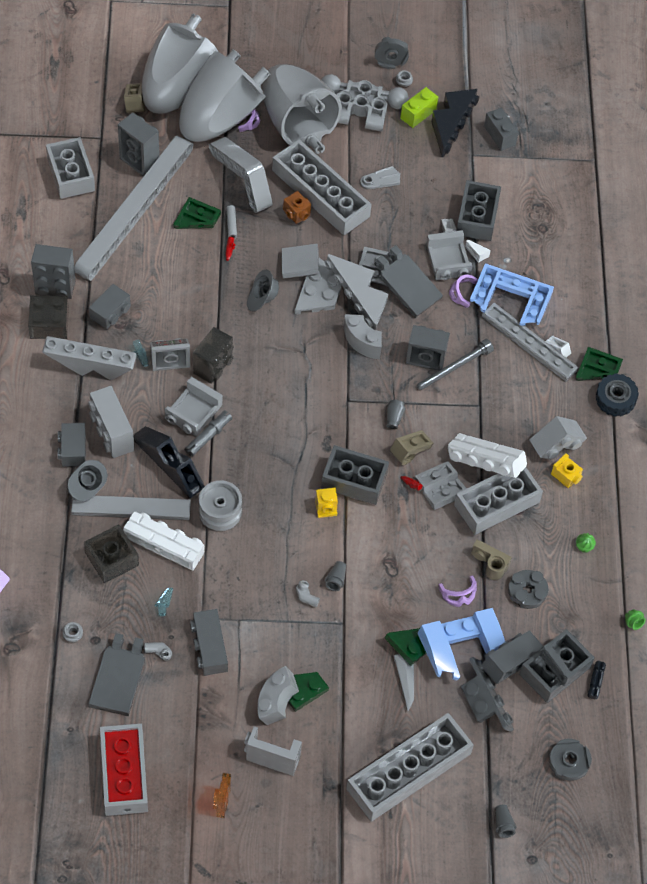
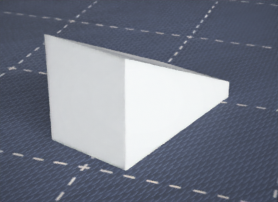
M441 219L443 233L456 231L453 219Z
M466 240L465 248L478 263L489 257V249Z
M554 336L545 341L567 358L571 354L568 342Z

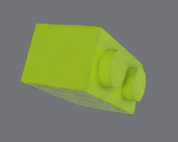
M425 87L402 105L400 119L414 128L430 116L433 110H437L438 96Z

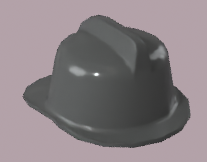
M262 270L255 278L247 299V307L250 311L259 310L265 303L275 299L278 294V280L273 278L269 270Z
M88 460L82 463L68 479L67 487L71 496L82 502L93 498L107 482V469L101 462L96 460Z

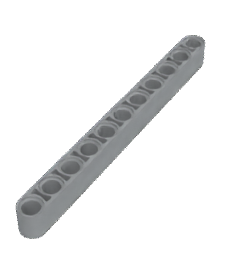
M179 136L174 137L78 259L74 266L76 274L90 281L97 275L192 152L193 143Z

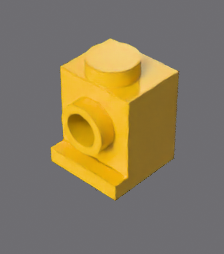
M566 453L553 465L551 475L569 488L573 484L576 485L583 477L581 475L583 469L572 461Z
M336 488L316 490L315 504L318 518L337 516L338 499Z

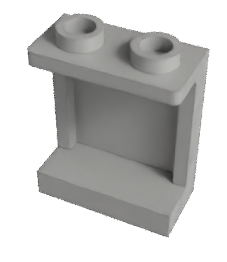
M463 230L427 236L426 247L435 280H448L463 275H471L472 263L468 261L464 247Z
M191 377L187 381V389L171 408L169 406L165 408V418L170 424L182 428L185 433L197 437L221 408L223 395Z
M254 726L252 732L247 733L244 742L246 744L244 752L247 753L246 760L294 776L301 757L302 742L294 739L290 750L258 740V727Z

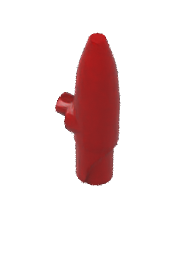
M228 237L225 253L227 261L231 258L236 246L234 244V237Z
M401 476L402 481L409 485L410 488L422 489L423 485L410 477Z

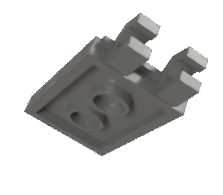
M396 245L388 252V256L393 261L392 264H389V261L383 255L378 257L374 263L382 273L380 278L415 318L442 299V293L408 255H403Z
M115 633L112 647L108 646V649L105 648L90 697L89 707L129 716L145 663V657L142 654L144 643L143 639L135 637L132 651L122 649L124 635Z

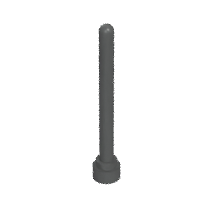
M487 338L482 340L475 350L419 382L417 388L422 390L477 356L488 355L494 351L492 343Z

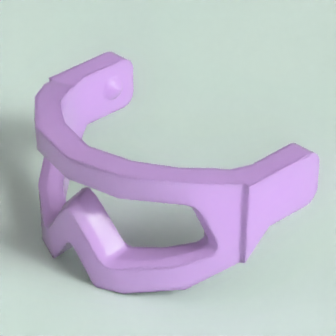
M256 109L252 111L249 121L238 127L240 132L253 130L259 125L261 120Z
M472 275L460 276L451 285L449 290L451 300L466 308L470 306V302L462 297L459 283L470 281L473 284H477L478 279Z
M470 576L471 587L460 592L449 591L444 588L442 583L438 584L443 599L448 604L460 607L463 603L470 604L475 598L477 591L474 576ZM471 593V595H470L469 598H466V597L464 596V595H467V594ZM451 595L461 597L458 601H455L450 599L448 596Z

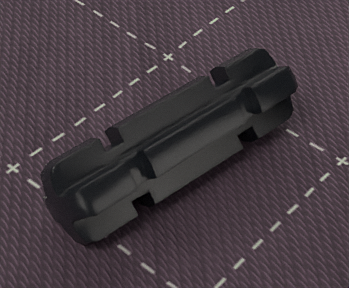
M595 662L588 691V697L596 700L599 697L606 668L605 662Z

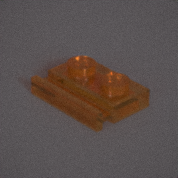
M223 773L220 788L215 789L213 809H216V817L225 818L229 793L231 791V774Z

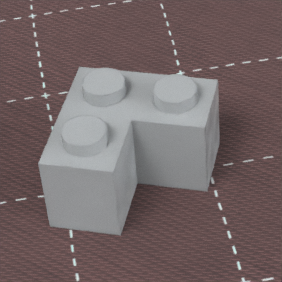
M556 416L529 440L540 458L553 459L559 455L563 448L578 449L587 437L576 420Z

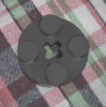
M385 37L375 47V59L384 68L395 69V66L400 64L403 66L408 61V44L399 39Z
M522 570L514 573L508 586L511 600L520 604L519 606L525 609L539 607L545 601L549 591L548 583L543 574L533 570ZM526 586H530L533 589L531 590V593H528V591L524 590L523 588H525Z
M563 739L552 748L549 755V764L557 778L574 781L587 774L592 761L591 753L586 746L584 747L579 743L580 741L576 739ZM568 755H571V758L576 760L573 764L566 762L565 759H567Z

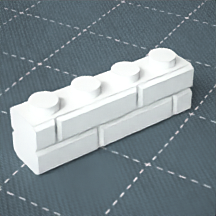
M459 433L455 440L448 444L451 460L465 463L472 467H479L486 471L496 472L503 476L516 478L527 465L524 451Z
M134 512L123 529L124 538L194 571L204 554V544L198 538L191 539L185 536L184 532L179 529L172 530L168 528L166 523L162 521L156 522L146 513L139 514Z

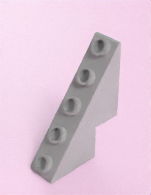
M328 254L327 260L324 261L327 269L333 271L336 282L343 286L347 298L352 299L356 311L364 315L367 325L376 330L386 305L388 294L369 287L373 279L374 270Z
M49 336L46 337L42 351L45 355L81 376L94 370L111 381L133 370L136 353Z

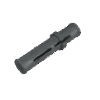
M224 410L214 421L211 420L208 424L209 426L184 448L186 453L191 452L189 456L193 457L211 438L219 434L222 428L232 420L230 413L226 415L228 412Z

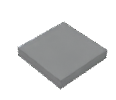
M318 244L282 248L283 278L319 274Z

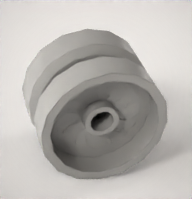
M224 480L208 483L199 495V517L202 523L215 531H226L239 523L242 516V494L234 484Z

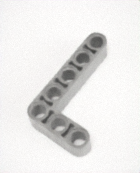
M227 137L210 143L209 149L212 156L244 179L252 210L258 213L271 207L273 204L262 163Z

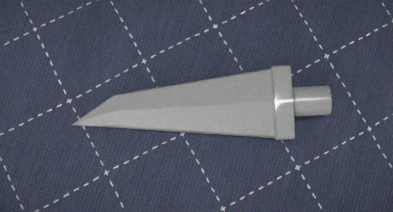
M400 654L394 655V661L407 710L409 711L414 701V664L410 666Z

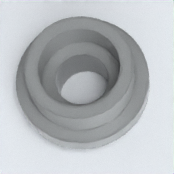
M403 70L397 74L396 82L400 86L407 87L412 84L413 77L409 71Z
M70 622L63 628V637L69 642H76L83 636V629L78 623ZM71 631H75V632H76L75 635H70L69 633H70Z

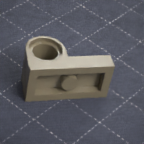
M142 83L126 84L124 101L127 114L145 112V104L142 99Z
M420 430L396 438L390 452L402 465H406L415 458L417 453L430 449L434 443Z
M478 539L475 541L471 552L476 559L487 562L485 573L491 580L501 579L508 570L512 559L511 556Z

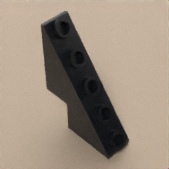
M477 89L445 92V109L433 110L431 122L441 157L450 152L451 143L457 140L459 129L462 130L464 128L466 117H470L473 105H477L480 98L477 95Z
M146 426L133 435L134 442L189 498H192L205 487L192 459L178 452L170 436Z

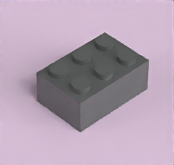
M132 112L118 124L119 156L121 160L144 177L159 158V132L154 126L146 123L142 117Z
M466 180L457 231L463 230L464 237L491 241L501 186Z
M35 244L31 260L35 294L44 297L72 299L76 282L73 249Z
M334 445L322 476L321 488H336V493L377 505L388 474L389 461Z
M567 629L550 642V645L573 674L570 684L591 668L595 657ZM541 649L522 664L519 675L548 703L570 684L564 687L540 656Z

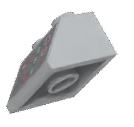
M177 338L174 340L150 342L153 371L190 368V344L188 339Z

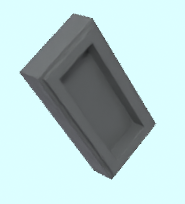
M547 643L543 646L540 656L565 687L570 684L573 674L550 643Z

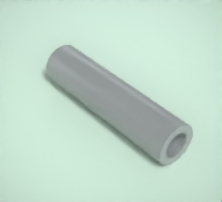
M229 205L226 207L228 237L236 239L235 206Z

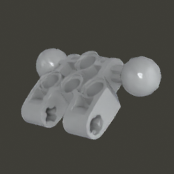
M328 74L321 79L341 101L342 112L338 121L339 124L348 125L350 116L355 114L359 117H367L365 129L382 132L387 105L389 104L395 109H402V105L409 100L407 91L401 87L384 91L382 90L383 86L377 87L367 80L360 82L349 80L348 83H343L333 74Z

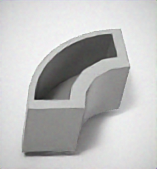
M345 314L344 334L351 347L366 357L380 359L382 331L369 327L364 320V315Z
M286 666L273 673L261 689L258 698V716L266 725L286 718L285 709L287 702L294 694L299 692L294 674Z

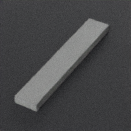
M493 303L486 309L485 313H482V318L565 382L578 371L579 367L527 327L519 325L520 322L496 303Z
M94 496L90 500L82 502L73 498L71 512L72 515L126 518H130L134 512H137L139 514L146 513L151 519L190 520L191 500Z

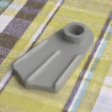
M391 166L363 176L360 184L364 189L400 185L401 173Z

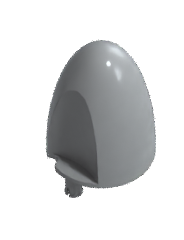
M192 14L186 25L168 23L164 25L148 56L142 78V99L149 111L156 114H164L181 107L193 80L214 51L219 52L206 37L200 36L195 31L202 20L200 16L196 15L195 17V14Z
M232 49L227 57L214 51L196 75L184 98L179 116V127L184 138L193 142L207 141L227 132L240 123L266 98L261 89V84L271 75L269 71L261 67L259 72L251 78L235 64L241 57L236 50Z
M278 64L268 70L271 75L262 83V90L266 96L264 103L267 112L277 131L289 145L300 139L307 147L311 146L316 154H319V151L320 153L324 152L325 146L320 142L322 136L330 134L334 130L341 116L342 105L339 97L323 81L305 69L290 64Z

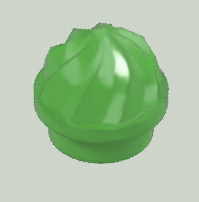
M589 533L580 534L576 539V546L581 552H589L595 547L596 541L593 535Z
M632 609L625 615L627 626L634 630L640 629L646 622L642 611Z

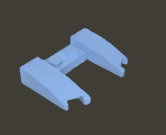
M485 263L470 301L477 303L480 306V311L485 313L496 288L526 297L529 301L519 325L525 326L526 323H536L539 325L551 299L554 287Z
M493 608L477 611L471 617L442 624L440 621L424 624L418 631V636L437 677H440L442 671L452 673V680H459L460 675L450 644L478 637L487 654L492 649L494 651L498 650L499 646L505 642Z

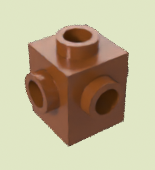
M297 191L284 199L283 211L289 219H292L297 224L309 218L311 203Z

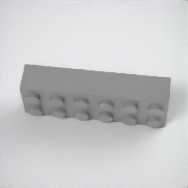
M300 139L273 157L272 171L295 192L298 191L304 198H307L311 206L341 234L346 235L370 217L372 204Z
M447 713L348 779L346 789L372 822L471 755L474 744L451 715Z

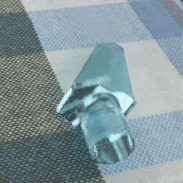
M140 339L133 341L135 347L133 352L136 353V357L143 367L149 366L145 347L142 348Z
M167 588L155 603V606L158 607L159 616H166V608L170 605L173 588Z

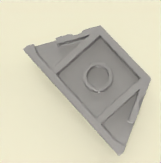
M319 258V274L306 276L295 308V314L297 315L301 314V311L311 310V312H319L320 310L335 309L342 285L336 282L335 274L332 270L327 269L321 258Z

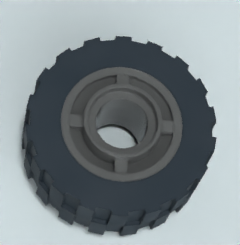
M615 373L604 377L598 384L595 397L598 407L601 408L600 410L614 417L629 414L636 406L639 396L636 383L624 374Z

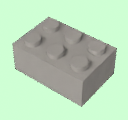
M81 137L46 145L47 159L60 199L95 191L94 176Z
M112 386L91 392L90 401H88L91 410L89 415L92 422L97 424L96 430L99 437H103L105 441L103 445L106 452H110L112 458L133 452V430Z

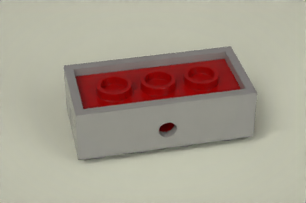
M142 724L100 727L106 816L148 812Z

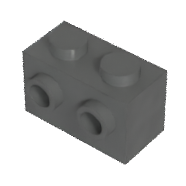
M502 107L486 113L484 127L500 151L516 146L519 135L518 128L513 125L509 115L504 112Z
M112 284L89 307L90 319L108 329L111 325L116 324L123 313L130 309V295Z
M61 423V431H58V443H61V448H58V459L62 460V467L80 466L86 461L85 423Z

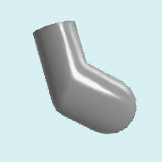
M300 581L296 587L299 600L317 607L320 598L310 595L309 583L307 581Z
M144 643L145 653H156L163 660H169L172 657V650L165 643Z

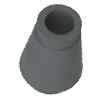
M391 400L387 405V427L390 429H398V425L406 410L405 404L402 401Z
M335 562V565L325 578V585L331 591H339L344 586L346 564L344 562Z
M507 805L496 806V832L501 838L515 835L517 826Z

